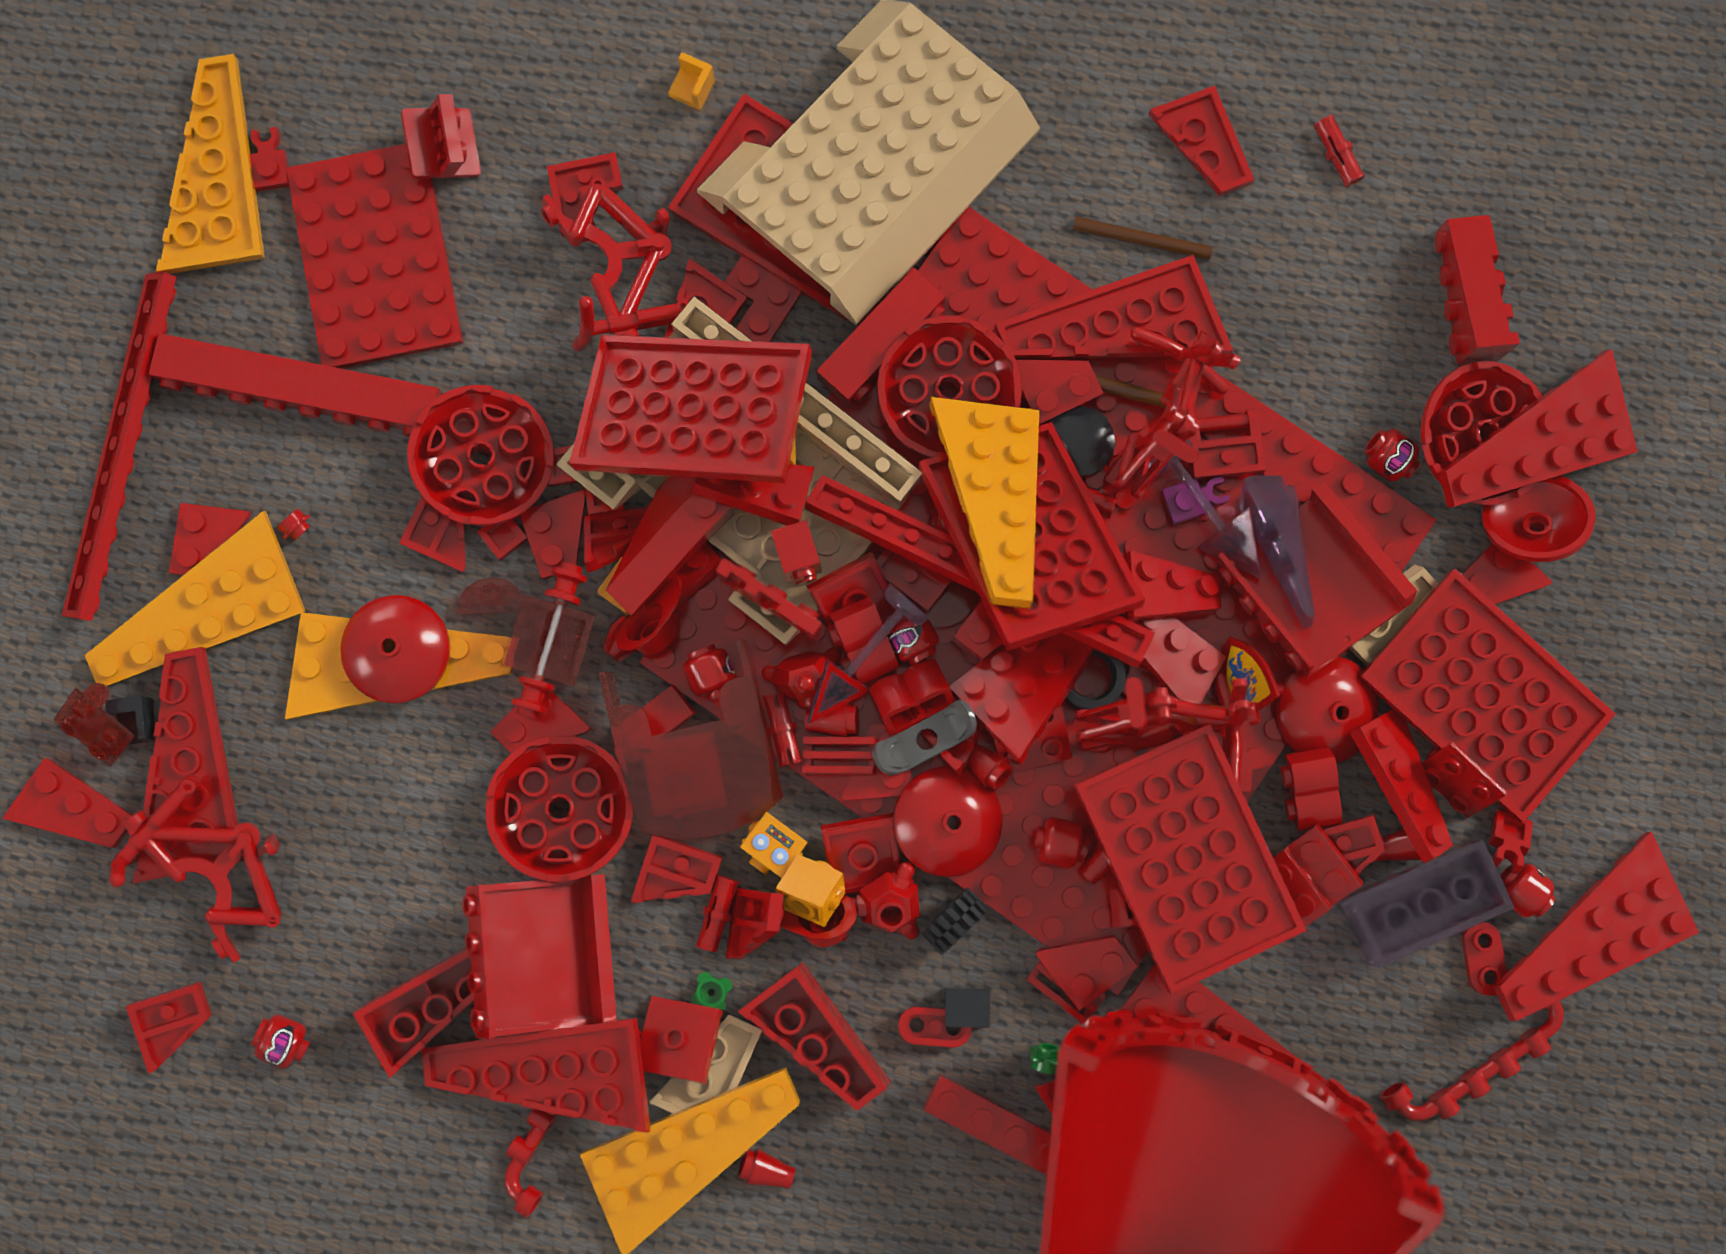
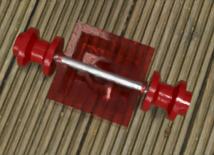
M562 562L560 568L552 567L551 573L557 578L553 589L545 590L544 596L553 599V603L529 595H524L520 599L500 667L527 674L531 677L519 676L518 682L524 688L521 697L513 698L511 704L517 706L516 713L519 715L537 719L539 713L547 714L548 708L542 702L545 693L553 692L555 686L543 681L547 680L567 687L575 686L596 617L568 608V604L580 605L581 600L575 595L578 584L586 583L588 577L581 574L583 568Z

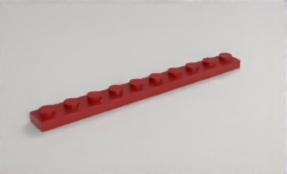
M165 272L148 273L145 275L62 612L63 617L92 622L93 616L100 605L99 592L101 583L108 572L109 564L107 559L110 547L117 536L116 522L119 510L123 507L126 498L124 489L127 477L132 472L134 466L133 453L136 441H138L142 433L141 420L144 408L149 403L151 396L149 387L152 376L149 375V370L158 334H166V318L169 306L174 301L176 293L174 288L176 276Z
M824 475L821 476L807 498L804 510L978 592L950 535ZM1119 615L1063 632L1137 669L1155 635V632Z

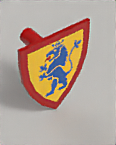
M1228 637L1224 652L1226 659L1223 662L1222 673H1224L1230 690H1232V680L1238 678L1247 679L1248 688L1244 700L1257 702L1260 711L1281 696L1285 686L1282 682H1275L1267 663L1254 648L1244 641Z

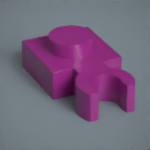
M1223 477L1212 478L1203 488H1200L1197 479H1193L1162 489L1161 494L1171 524L1175 525L1206 515L1208 513L1206 504L1208 503L1213 506L1224 505L1230 499L1229 495L1217 497L1212 491L1214 486L1224 482Z

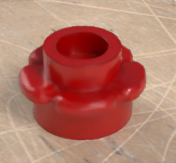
M299 509L292 512L277 526L284 535L282 539L285 540L290 536L294 541L297 540L311 527L306 522L310 515L307 514L305 516Z

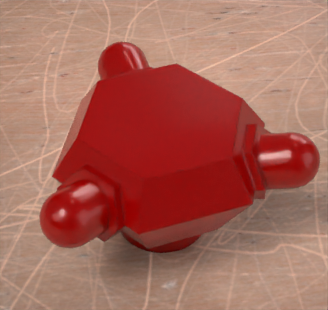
M832 647L823 654L808 651L786 657L778 666H765L761 671V675L765 681L772 682L787 697L796 699L799 707L816 705L829 662L836 665L840 661L841 652L839 649ZM831 671V675H830V678H829L827 687H828V686L830 685V683H831V679H832V676H833V672H832V671Z
M901 863L897 872L893 871L892 874L888 872L860 889V895H857V898H850L855 903L858 917H861L862 922L890 934L897 932L910 940L917 938L919 928L916 925V919L920 917L918 885L914 884L915 880H912L915 872L912 863Z

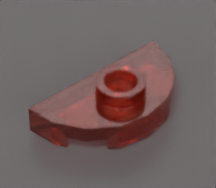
M494 577L477 580L468 586L459 598L456 610L457 615L529 613L527 599L519 588L505 579Z
M954 581L931 612L926 613L933 627H950L961 623L971 613L977 599V592Z

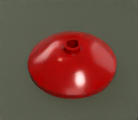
M1560 475L1536 482L1529 491L1520 497L1497 505H1483L1482 525L1489 540L1507 555L1530 562H1551L1576 553L1590 539L1596 519L1595 508L1589 495L1578 484Z
M404 595L383 596L362 606L346 625L340 646L342 665L351 683L369 698L391 704L410 702L431 691L443 677L451 652L449 634L441 617L424 602ZM389 640H394L396 644L394 651L386 653L384 649L385 643Z
M1336 657L1308 678L1301 670L1295 671L1294 669L1283 682L1285 686L1284 692L1277 698L1276 720L1283 740L1294 753L1329 747L1335 756L1336 763H1340L1360 752L1350 733L1378 717L1379 703L1377 694L1359 677L1363 671L1359 665L1346 658ZM1341 706L1343 710L1342 715L1337 718L1336 710Z
M950 766L931 768L914 777L900 793L893 814L895 838L906 858L919 869L944 877L963 875L980 867L997 847L1003 826L1002 810L994 790L991 787L986 788L974 772L964 769L963 773L958 775ZM952 815H955L959 821L955 829H949L947 826V819Z

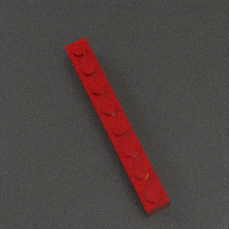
M161 333L158 334L149 370V375L160 382L159 386L170 391L181 392L182 387L195 389L194 394L206 398L215 399L218 393L228 395L229 401L242 405H250L251 400L264 402L263 407L278 412H285L286 407L299 409L298 414L314 419H320L321 414L334 416L333 421L344 425L354 426L356 420L368 423V428L380 432H389L390 427L402 429L403 435L410 437L419 414L430 402L443 394L438 387Z

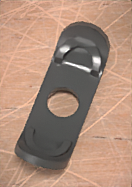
M957 700L935 715L891 738L875 744L872 749L874 762L887 775L893 776L904 773L972 736L976 731L975 715L967 702ZM925 729L935 731L938 737L937 744L930 750H923L917 744L918 734Z

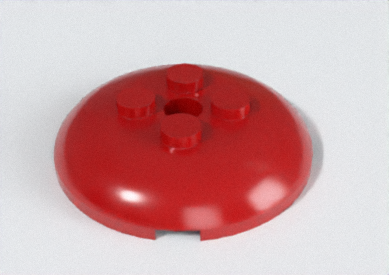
M936 316L910 326L889 347L878 373L877 395L885 422L903 444L929 458L946 454L945 446L941 444L938 435L939 427L936 418L932 416L929 406L931 397L948 399L940 393V383L948 381L956 386L957 396L951 400L1019 408L1021 402V375L1011 349L997 335L990 331L989 327L966 317Z
M1481 361L1456 368L1436 385L1423 410L1420 439L1426 463L1440 484L1438 472L1468 450L1477 447L1489 438L1491 433L1498 428L1504 427L1513 420L1514 416L1542 396L1538 388L1527 376L1503 363ZM1478 427H1479V428L1481 429V431H1482L1483 440H1482L1481 437H1480V430L1478 429ZM1536 483L1469 503L1477 505L1505 503L1524 495Z
M469 385L455 388L438 396L419 414L408 441L407 461L411 479L416 489L433 509L443 516L460 523L488 526L512 520L522 515L538 501L551 477L554 450L552 439L544 420L527 401L514 393L512 395L494 389L492 386ZM548 449V452L546 453V461H545V460H544L543 450ZM475 452H484L488 454L490 461L486 465L477 464L473 460L471 461V456Z
M574 736L542 737L516 749L496 770L486 795V825L490 838L498 852L512 867L521 873L547 882L574 881L587 877L603 868L622 848L629 834L633 819L632 792L629 781L619 763L600 746ZM557 801H565L570 805V812L567 817L556 819L550 815L551 806Z

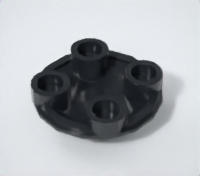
M1077 406L1054 417L1050 421L1055 427L1080 476L1092 475L1104 469L1113 456L1116 442L1113 427L1104 415L1093 408Z

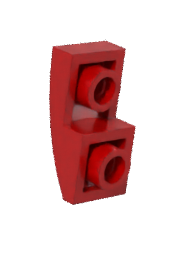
M671 685L642 707L613 734L633 760L638 761L644 758L642 743L663 740L665 737L673 735L696 711L677 687Z

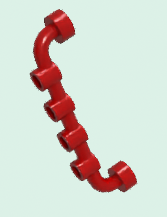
M1559 1000L1543 1008H1547L1549 1011V1016L1545 1023L1524 1032L1520 1036V1040L1509 1047L1499 1049L1489 1058L1490 1060L1480 1067L1472 1068L1463 1073L1459 1081L1448 1088L1438 1090L1423 1105L1414 1106L1410 1103L1413 1094L1404 1081L1397 1082L1385 1089L1380 1094V1099L1388 1111L1397 1110L1403 1117L1412 1121H1424L1435 1116L1437 1113L1443 1120L1454 1116L1460 1111V1106L1456 1102L1467 1093L1472 1099L1484 1096L1491 1089L1487 1080L1499 1073L1502 1079L1509 1078L1520 1071L1521 1066L1517 1060L1525 1054L1529 1053L1532 1058H1538L1550 1051L1551 1046L1547 1039L1552 1037L1561 1028L1564 1020V1009L1561 1001Z
M639 1030V1037L641 1039L642 1031ZM536 1109L531 1111L526 1120L528 1124L533 1126L526 1138L524 1139L518 1135L506 1152V1155L511 1157L512 1160L505 1173V1188L508 1195L516 1202L514 1211L526 1219L534 1212L544 1193L533 1185H529L526 1190L523 1189L519 1183V1176L524 1167L533 1158L537 1151V1146L544 1135L551 1129L558 1115Z

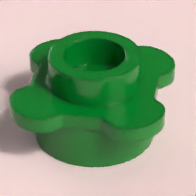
M709 972L700 973L697 977L698 987L696 993L691 996L692 1004L724 1011L726 1009V995L732 989V982L728 978L718 979L712 977ZM710 989L715 990L714 996L708 994Z
M1040 1043L1038 1047L1030 1046L1029 1052L1032 1053L1030 1054V1060H1032L1031 1067L1042 1073H1057L1060 1048L1051 1043Z

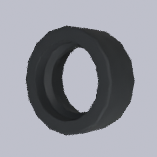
M1094 649L1091 655L1101 658L1107 663L1111 671L1112 680L1109 688L1104 694L1096 698L1080 696L1071 689L1064 701L1070 707L1077 710H1089L1114 703L1122 693L1126 681L1125 666L1121 660L1098 649Z

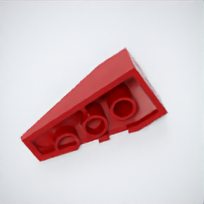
M669 476L657 488L606 588V591L631 616L735 515L731 506L691 493L695 478Z

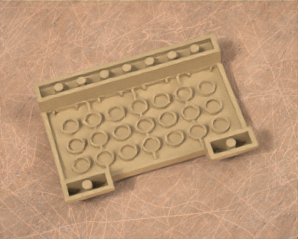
M881 0L837 45L836 49L853 63L770 148L744 141L697 189V193L723 215L731 209L831 293L830 304L856 326L863 321L1040 130L1031 111L1014 86L909 2Z
M696 297L692 298L671 324L674 332L669 337L751 341ZM805 384L796 428V465L815 466L806 500L821 476L824 475L895 510H899L920 479L922 472L810 385ZM574 444L556 464L613 510L617 509L640 489L653 498L657 488L669 477L576 471L569 464ZM804 504L799 522L807 520L819 557L822 573L816 574L817 580L862 557L873 543L804 510ZM732 507L735 515L708 542L736 564H740L756 575L755 579L765 586H768L770 583L784 591L788 595L786 599L797 607L800 603H803L818 612L819 610L806 587L808 584L796 586L795 581L788 583L784 575L771 531L786 525ZM736 591L728 599L785 645L800 632L795 627Z

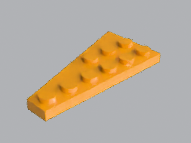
M234 54L204 58L198 61L191 96L193 104L189 122H186L184 135L186 139L183 153L179 155L169 204L171 212L168 227L164 228L162 238L164 247L161 260L158 259L157 273L165 272L172 274L265 259L256 190L253 187L249 158L251 153L238 59Z
M931 397L929 406L932 416H935L939 427L938 435L941 444H944L949 459L948 466L963 513H966L970 525L969 533L972 542L976 544L979 553L980 567L991 602L997 605L1030 608L1033 599L1039 410Z
M262 511L85 654L98 689L164 665V658L167 653L198 647H205L207 649L298 615L301 612H306L267 512Z
M301 612L285 720L378 702L361 693L351 683L342 665L340 654L341 639L346 625L351 618ZM447 630L451 645L450 659L443 677L432 691L449 686L511 675L517 639L514 637ZM389 640L385 643L384 649L386 653L394 651L396 647L395 641Z
M786 1067L650 1123L651 1132L649 1133L632 1130L581 1152L580 1157L621 1254H629L800 1104V1099Z

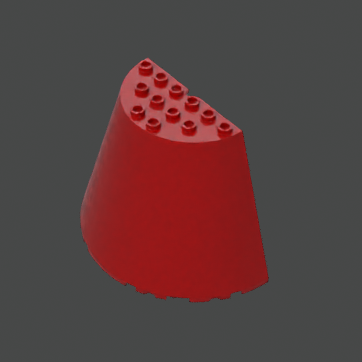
M1129 1010L1107 1012L1105 1017L1093 1016L1087 1018L1084 1027L1077 1024L1068 1032L1061 1044L1058 1053L1040 1254H1411L1440 1225L1444 1218L1443 1201L1438 1186L1432 1185L1429 1187L1427 1183L1431 1172L1425 1163L1415 1156L1416 1151L1398 1131H1392L1390 1135L1377 1123L1379 1118L1371 1112L1373 1107L1364 1100L1349 1093L1342 1084L1331 1077L1326 1085L1310 1075L1313 1069L1312 1065L1267 1042L1222 1025L1219 1026L1217 1033L1202 1029L1200 1027L1203 1020L1189 1016L1181 1018L1172 1013L1157 1011L1156 1015L1150 1014L1148 1018H1132L1133 1014Z

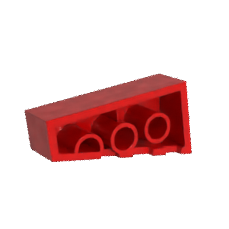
M1490 215L1447 219L1435 234V248L1438 253L1442 252L1443 265L1440 267L1439 278L1442 287L1447 288L1448 300L1444 303V314L1446 320L1451 321L1453 334L1449 337L1451 355H1456L1457 365L1481 361H1499L1520 344L1518 332L1510 333L1509 320L1514 317L1511 303L1503 304L1502 300L1506 281L1504 273L1500 269H1495L1494 263L1498 261L1499 252Z

